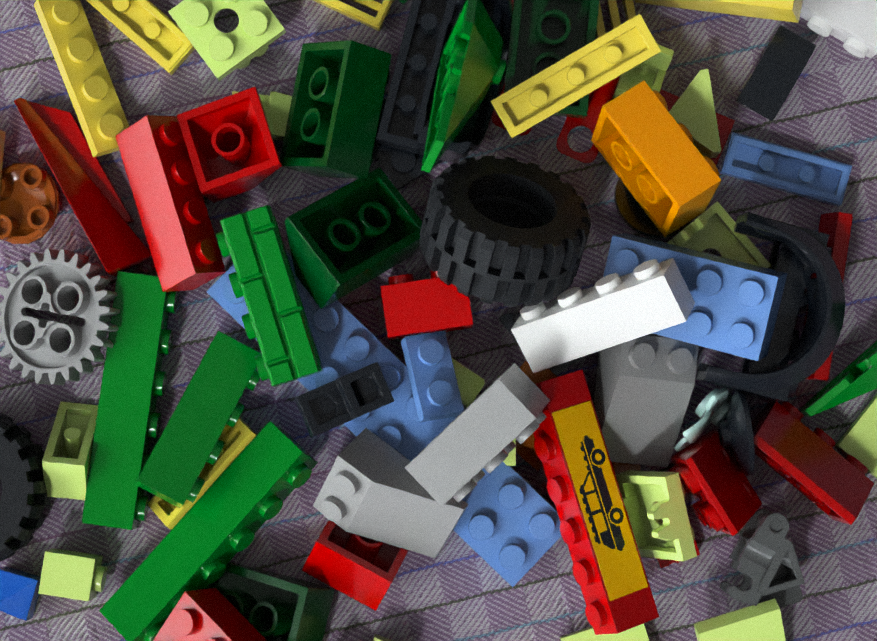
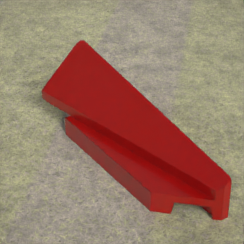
M23 98L14 100L107 273L117 276L118 271L124 272L151 257L150 251L130 228L129 224L134 222L98 157L93 158L85 135L74 115L70 112L30 102Z

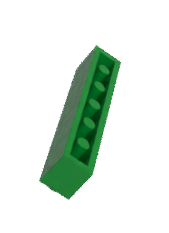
M118 271L115 292H117L118 296L114 298L113 308L120 309V313L112 316L110 323L118 326L119 330L109 332L108 339L111 340L114 346L113 348L107 347L82 523L133 530L139 527L140 521H146L149 509V496H143L144 489L136 486L135 482L150 456L151 438H157L159 435L161 413L155 412L157 396H164L166 389L167 372L161 371L163 354L169 355L172 347L173 331L168 330L167 325L169 313L176 312L179 291L163 292L158 276Z
M269 421L99 610L101 614L126 641H153L184 592L205 589L209 584L217 581L226 571L227 563L237 552L243 551L252 543L255 532L266 520L272 519L280 512L283 507V501L295 488H299L307 482L311 476L312 469L318 462L286 431Z

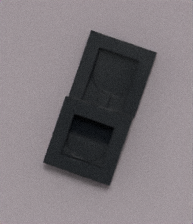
M780 24L759 59L756 68L739 94L737 102L773 122L815 50L816 44Z
M378 362L294 398L311 438L394 402Z

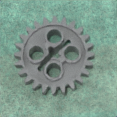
M49 248L45 249L44 254L32 252L30 253L31 263L21 260L17 262L20 274L10 272L5 274L11 284L9 288L0 287V294L4 296L3 302H0V326L2 330L0 332V342L6 343V346L0 352V356L13 358L9 368L22 371L21 378L35 380L37 384L65 385L66 381L78 382L80 381V373H93L91 361H105L100 351L101 347L113 348L114 346L106 336L108 332L119 330L118 326L110 323V317L119 314L120 309L109 307V302L118 296L117 292L104 290L111 281V278L98 275L101 266L88 262L89 257L86 255L75 254L74 251L65 249L58 251ZM43 287V295H42V297H41V299H40V298H39V292H40L41 288ZM78 293L79 302L77 306H75V297ZM31 308L85 319V325L79 326L31 317L25 314V310ZM35 328V337L32 341V331ZM71 335V344L68 348L67 339Z

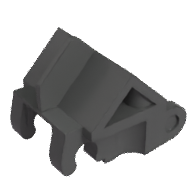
M759 509L749 519L729 558L733 559L730 563L731 568L743 574V581L737 586L731 585L727 581H722L719 587L723 592L738 601L755 606L758 603L774 598L780 608L802 600L803 595L800 585L805 584L793 543L785 538L789 531V522L784 515L772 513L766 509Z

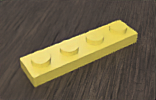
M36 0L34 4L35 10L93 158L119 151L115 136L128 128L129 124L81 1Z
M638 14L490 102L511 139L657 55L661 50L642 16Z

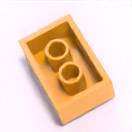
M643 80L603 105L591 141L617 176L621 178L623 184L658 230L664 235V238L705 212L721 182L718 169L709 157H703L695 147L692 135L687 127L682 123H677L668 112V106L663 96L656 90L652 91Z

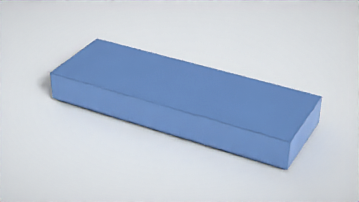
M732 132L729 136L719 173L839 207L843 202L852 165Z

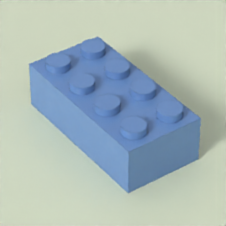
M628 233L612 236L603 277L613 273H618L619 277L632 273L638 265L648 260L657 259L658 263L674 258L693 297L695 304L686 322L665 328L653 334L754 361H760L768 356L788 273Z

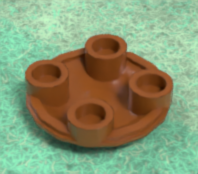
M29 162L13 163L2 169L0 186V239L12 244L32 243L42 238L54 225L59 212V192L54 179L44 168Z

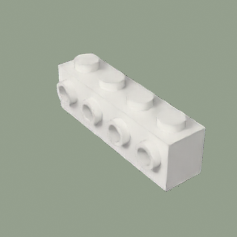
M674 258L658 263L657 259H652L638 265L632 273L619 277L618 273L609 274L598 280L593 287L581 290L580 287H573L561 293L557 300L545 304L542 301L537 305L523 307L520 310L521 315L511 328V331L532 372L536 373L686 322L695 302Z

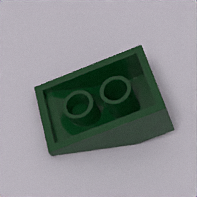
M230 561L226 565L224 574L205 588H217L267 641H322L335 589L302 579Z

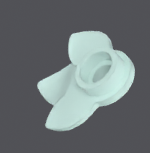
M726 387L721 390L715 388L701 401L695 410L700 419L695 425L683 432L684 438L674 447L676 451H681L690 444L695 443L704 428L711 423L717 427L719 423L728 417L729 403L733 396Z

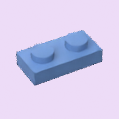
M445 330L405 336L401 341L419 423L459 416L464 411Z

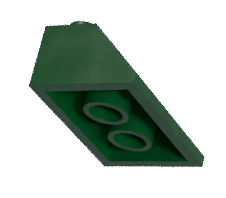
M379 167L368 173L367 179L359 178L286 218L285 226L295 275L319 307L323 309L411 257L420 246L419 234L422 220Z

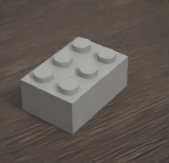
M513 363L436 436L405 469L441 507L452 497L459 503L476 487L477 482L485 475L482 471L483 468L490 474L507 458L508 453L516 446L512 442L514 439L522 444L540 427L539 424L547 417L542 410L550 400Z

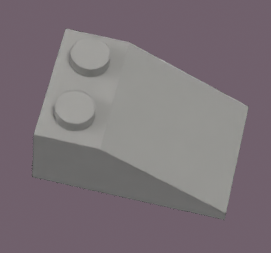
M645 335L598 352L594 408L611 462L668 467L695 385L698 345L671 338Z
M365 428L337 456L313 507L346 532L436 558L469 504L463 500L458 503L452 497L441 507L405 469L411 461Z

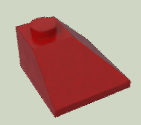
M255 86L177 115L200 192L213 203L252 190L282 167L265 111Z

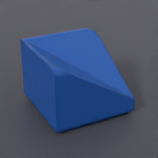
M6 566L0 567V611L26 621L33 618L39 598L38 591L41 576Z

